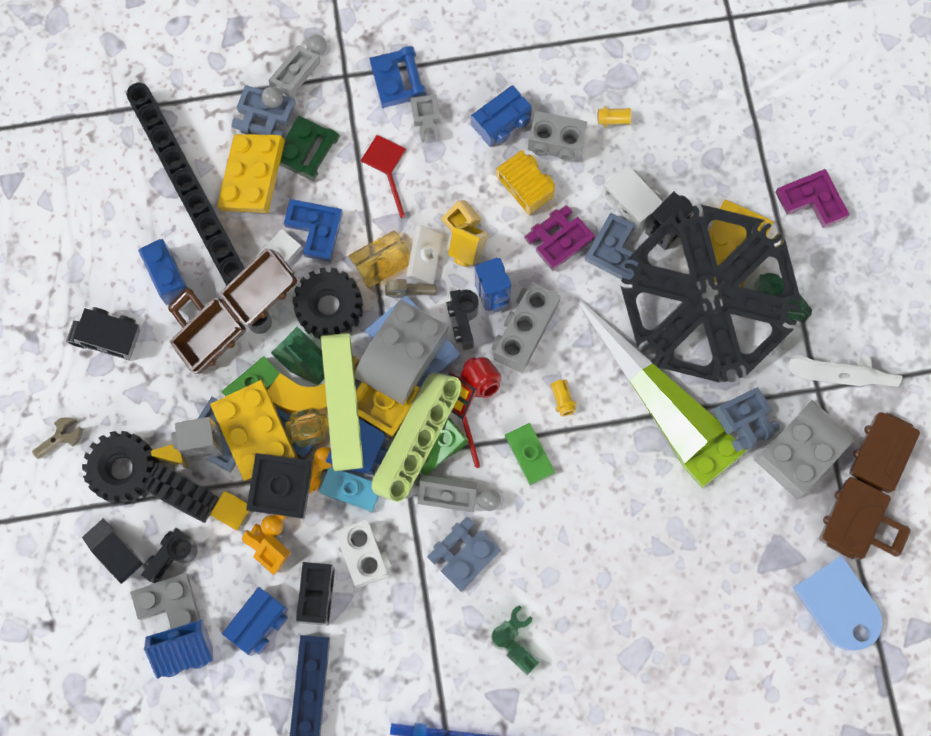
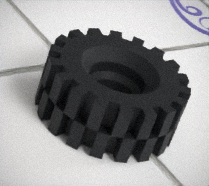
M325 267L319 268L320 273L315 274L314 270L309 272L310 278L306 279L303 277L300 280L301 286L295 287L294 292L296 296L292 298L293 310L300 325L303 326L308 334L312 333L314 338L320 339V336L353 332V325L357 327L360 323L359 316L362 317L363 299L356 281L353 278L350 279L348 273L342 271L340 274L337 268L332 267L331 272H327ZM331 295L338 299L339 308L333 314H323L318 309V303L324 296Z
M112 431L109 432V437L105 435L98 437L101 442L98 444L92 442L89 446L93 449L90 454L85 452L83 457L87 460V464H82V470L86 472L83 478L89 484L88 488L98 497L112 504L127 505L129 501L131 503L138 502V497L140 496L145 498L149 493L143 490L142 486L155 464H159V461L151 456V451L154 449L134 433L132 435L128 431H121V434ZM120 458H127L132 463V472L124 479L115 478L111 471L113 463Z
M158 463L155 464L142 486V489L203 523H206L220 499L204 487Z

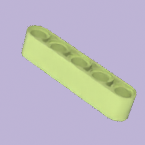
M350 333L321 336L334 471L363 468Z
M431 373L425 379L373 478L372 490L375 495L395 502H401L407 497L460 395L461 383L458 378L440 373Z

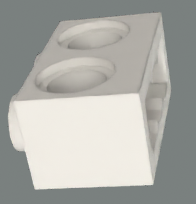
M368 519L335 531L354 586L357 589L389 577L387 569L392 566L386 551L381 553L377 542L382 541L376 524L371 526ZM357 533H365L368 536L366 544L361 547L353 545V537ZM369 559L376 560L378 564L376 571L372 574H366L362 570L363 563Z

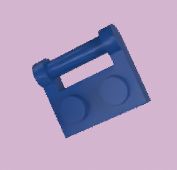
M406 46L399 51L369 58L382 108L411 102L410 98L427 96L426 88L421 83L415 61L416 52L413 46ZM401 62L406 64L412 86L410 90L406 91L397 64Z

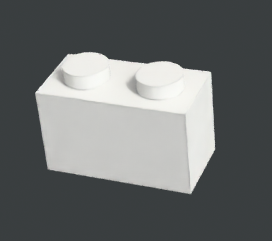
M629 165L605 182L601 193L625 220L634 224L633 229L636 232L649 223L651 214L663 202L659 192L655 189L651 190L645 183L642 174L637 170H633Z

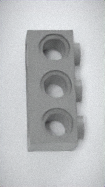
M530 282L527 289L522 288L516 300L519 305L515 313L510 311L504 322V326L507 328L503 336L498 334L491 349L494 350V360L523 374L559 305L561 295L534 282ZM532 299H540L544 305L535 308L529 302ZM521 322H527L532 328L529 331H521L517 325ZM514 345L519 348L520 352L516 355H509L505 352V348Z

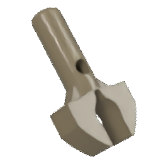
M395 279L387 281V285L385 284V295L392 298H402L405 294L434 296L437 294V286L407 284L406 279Z
M70 417L58 419L54 422L57 427L55 434L36 447L32 454L35 458L40 459L61 443H68L73 447L80 441L83 428L79 426L72 433L66 434L67 428L77 422V420Z

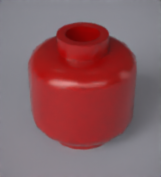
M473 357L464 363L460 378L477 388L474 397L489 398L499 390L501 374L488 358Z

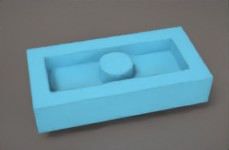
M333 467L328 469L319 491L321 495L373 513L379 498L372 490V481L344 471H334Z

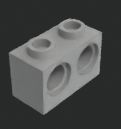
M535 111L528 141V151H532L539 156H557L564 161H579L588 121ZM547 133L550 137L544 139L540 138L538 134ZM571 138L574 139L576 142L573 144H568L564 141V139Z
M210 417L175 423L176 432H172L171 435L173 447L178 449V452L188 460L195 461L224 455L220 427Z

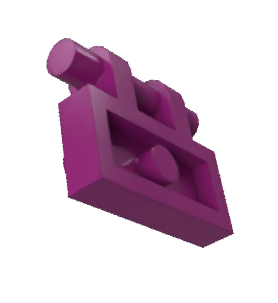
M567 205L560 210L555 209L549 214L550 217L541 224H535L531 227V231L524 236L529 245L536 240L542 242V244L536 247V253L552 271L595 239V235L578 216L571 222L566 219L572 214L571 209ZM555 226L561 228L552 236L547 233Z

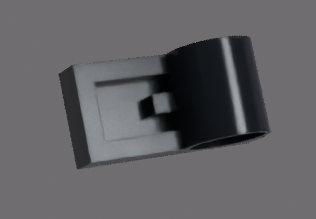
M467 289L450 291V301L446 302L449 318L455 317L457 326L452 327L455 342H461L463 351L474 348V340L469 321L473 320L479 312L478 296L475 292ZM463 301H470L474 305L469 310H463L459 307Z
M175 528L173 532H167L161 540L160 545L162 547L157 554H152L144 563V571L141 576L149 582H159L174 560L179 563H189L194 560L198 551L196 543L190 539L189 535L178 528ZM181 542H187V552L182 556H177V545Z

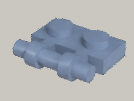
M245 85L236 107L239 113L245 115L243 120L233 118L231 127L240 130L242 134L281 135L284 138L285 132L277 130L276 126L277 124L288 126L296 105L295 99L283 95V101L280 106L268 108L262 102L264 90ZM255 117L267 120L266 125L254 123Z
M758 387L713 410L727 435L734 431L739 435L738 439L732 443L736 451L748 450L754 447L759 440L765 441L773 437L774 433L780 429L777 421L769 422L766 415L773 410ZM754 422L756 430L752 431L748 424Z
M466 517L460 524L456 523L451 528L452 532L442 542L438 541L433 546L434 550L427 556L434 565L442 557L448 562L441 570V573L460 592L501 552V549L481 530L473 538L467 533L475 525L469 517ZM461 539L466 545L454 556L449 550Z

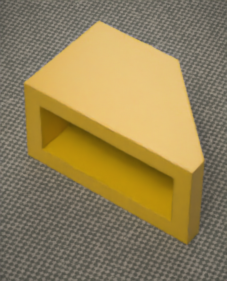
M467 223L455 226L452 231L448 255L455 258L454 262L463 267L477 264L490 233Z

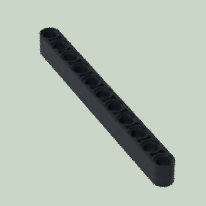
M134 83L127 89V99L227 286L235 278L228 277L229 272L233 269H239L242 272L245 267L150 89L144 83ZM145 97L144 100L139 102L137 101L139 98ZM151 118H157L154 122L148 123ZM169 139L166 143L159 144L161 140ZM180 160L177 165L170 166L173 161ZM185 182H192L191 185L186 188L181 187ZM204 203L202 208L193 210L196 204ZM216 225L211 232H204L207 226ZM219 248H228L224 254H216ZM267 311V316L260 323L248 326L253 333L263 334L269 331L272 326L269 312Z

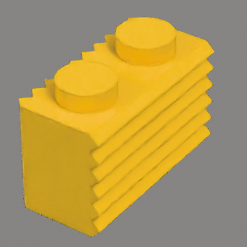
M520 150L496 168V177L524 211L531 215L554 198L555 183L548 174L543 175L538 169L537 161L531 154L527 155L523 150Z

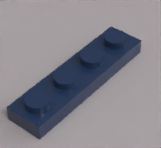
M300 635L290 736H321L330 637Z

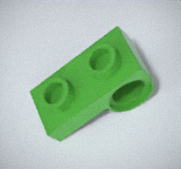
M447 418L420 470L423 475L429 476L448 457L461 450L469 441L451 418Z

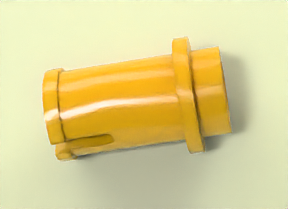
M603 106V109H598L597 112L598 125H603V127H607L608 124L630 125L631 109L607 108V106Z
M560 379L551 383L550 388L557 404L556 412L560 413L561 417L574 414L577 402L572 399L567 380Z

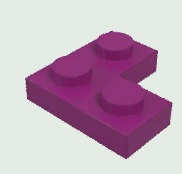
M826 169L781 186L775 191L787 215L812 206L822 228L843 221L850 215Z

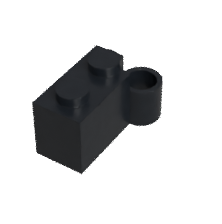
M93 307L92 310L84 308L80 321L72 322L66 343L78 348H88L130 361L140 333L139 324H136V320L131 317L120 315L119 318L110 316L108 311L98 307Z

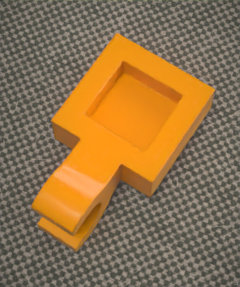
M255 524L251 531L246 530L241 538L246 545L256 551L253 557L273 576L281 570L291 554L273 535L269 534L265 537L259 524Z

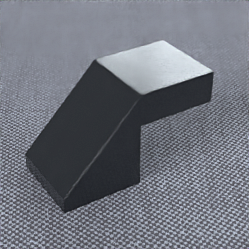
M104 518L81 537L94 556L121 584L143 565L135 551L118 536L110 523Z

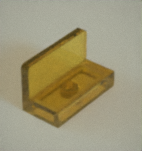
M392 231L351 253L348 257L368 289L408 267L410 251L401 236L396 231Z

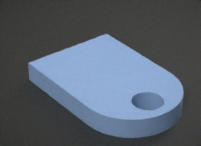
M843 556L836 558L792 587L828 640L838 648L848 651L861 650L871 646L878 639L882 629L880 610ZM857 625L863 626L867 631V638L863 642L857 641L853 636V629Z

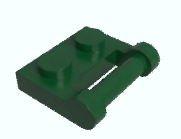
M298 115L285 137L280 166L311 181H315L318 176L317 170L332 145L338 142L340 135L330 128L326 129ZM319 137L322 138L323 141L308 166H304L303 163Z

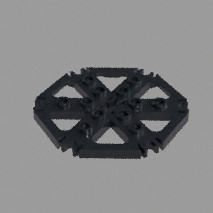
M702 204L700 205L703 215L699 216V208L693 205V216L691 218H685L682 209H679L677 215L680 222L677 223L674 218V212H672L627 258V260H634L638 264L635 266L632 263H625L624 267L632 269L634 275L630 279L621 277V282L627 285L632 284V287L628 288L621 285L620 287L637 348L644 341H648V343L641 347L640 352L644 354L648 349H654L656 354L650 360L653 364L657 363L662 356L664 357L663 360L656 365L659 368L719 382L718 371H721V378L727 382L728 370H736L738 378H742L743 372L739 366L743 364L745 374L748 375L794 330L793 328L783 326L785 322L788 325H796L797 321L789 319L787 314L792 309L800 311L801 307L789 301L801 302L786 240L783 239L775 247L774 244L781 240L782 235L777 233L771 239L766 236V231L772 226L770 223L764 224L760 231H758V227L765 220ZM719 220L744 227L746 230L745 239L717 265L708 231L709 223ZM667 234H678L690 274L650 264L648 261L649 252ZM768 257H774L778 261L784 289L780 294L772 295L739 286ZM705 280H708L712 290L718 291V294L714 295L713 300L715 308L712 307V303L708 298L702 297V294L706 293L707 285ZM698 281H699V283H700L701 289H698V285H697V282H698ZM644 292L681 301V303L655 329L648 330L642 324L636 298L640 293ZM704 303H705V306H706V309H707V310H705V311H704V308H703V304H704ZM731 314L769 323L772 328L771 334L753 352L744 354L740 351ZM703 322L712 355L711 362L708 365L702 366L678 360L674 356V350Z

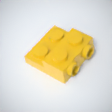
M362 382L356 390L359 419L394 439L421 388L416 386L405 404L402 405Z

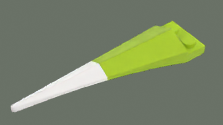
M579 301V307L641 398L683 468L702 489L745 454V449L736 451L733 448L732 443L735 441V438L731 434L727 435L721 423L584 302Z

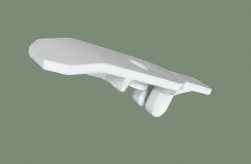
M797 355L791 356L787 366L792 374L807 380L855 386L879 384L898 387L902 381L901 375L885 374L872 368L871 359L868 356H861L857 365L854 366L847 363H834V358H830L829 362H822Z

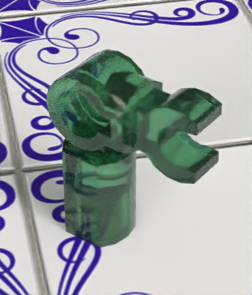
M519 605L512 610L509 621L504 620L500 626L493 630L491 643L496 649H505L508 652L506 656L528 676L540 663V660L520 641L517 643L514 641L519 635L517 630L528 627L533 619L529 616L527 620L519 621L516 617L522 608Z

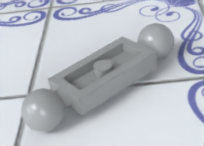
M312 35L309 37L306 43L307 49L298 45L268 80L270 87L266 88L262 93V102L266 107L277 108L283 101L282 94L292 97L321 63L320 55L327 49V42L322 36Z
M421 475L420 483L414 482L405 498H410L415 494L418 495L417 504L474 512L475 504H479L486 511H494L501 503L500 494L494 489L488 488L479 493L476 492L477 483L428 475Z

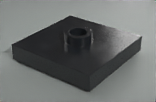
M256 453L246 511L305 519L314 462Z

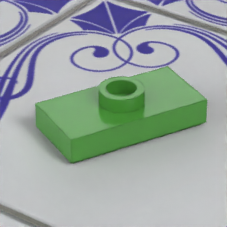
M263 356L221 392L226 397L260 380L264 381L268 390L280 373Z
M530 423L505 434V438L529 486L555 474Z

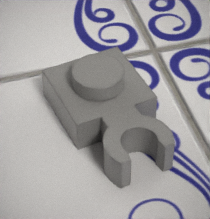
M437 95L410 98L415 127L421 126L419 131L421 142H425V134L427 132H433L435 139L439 140L440 132L435 124L441 123Z

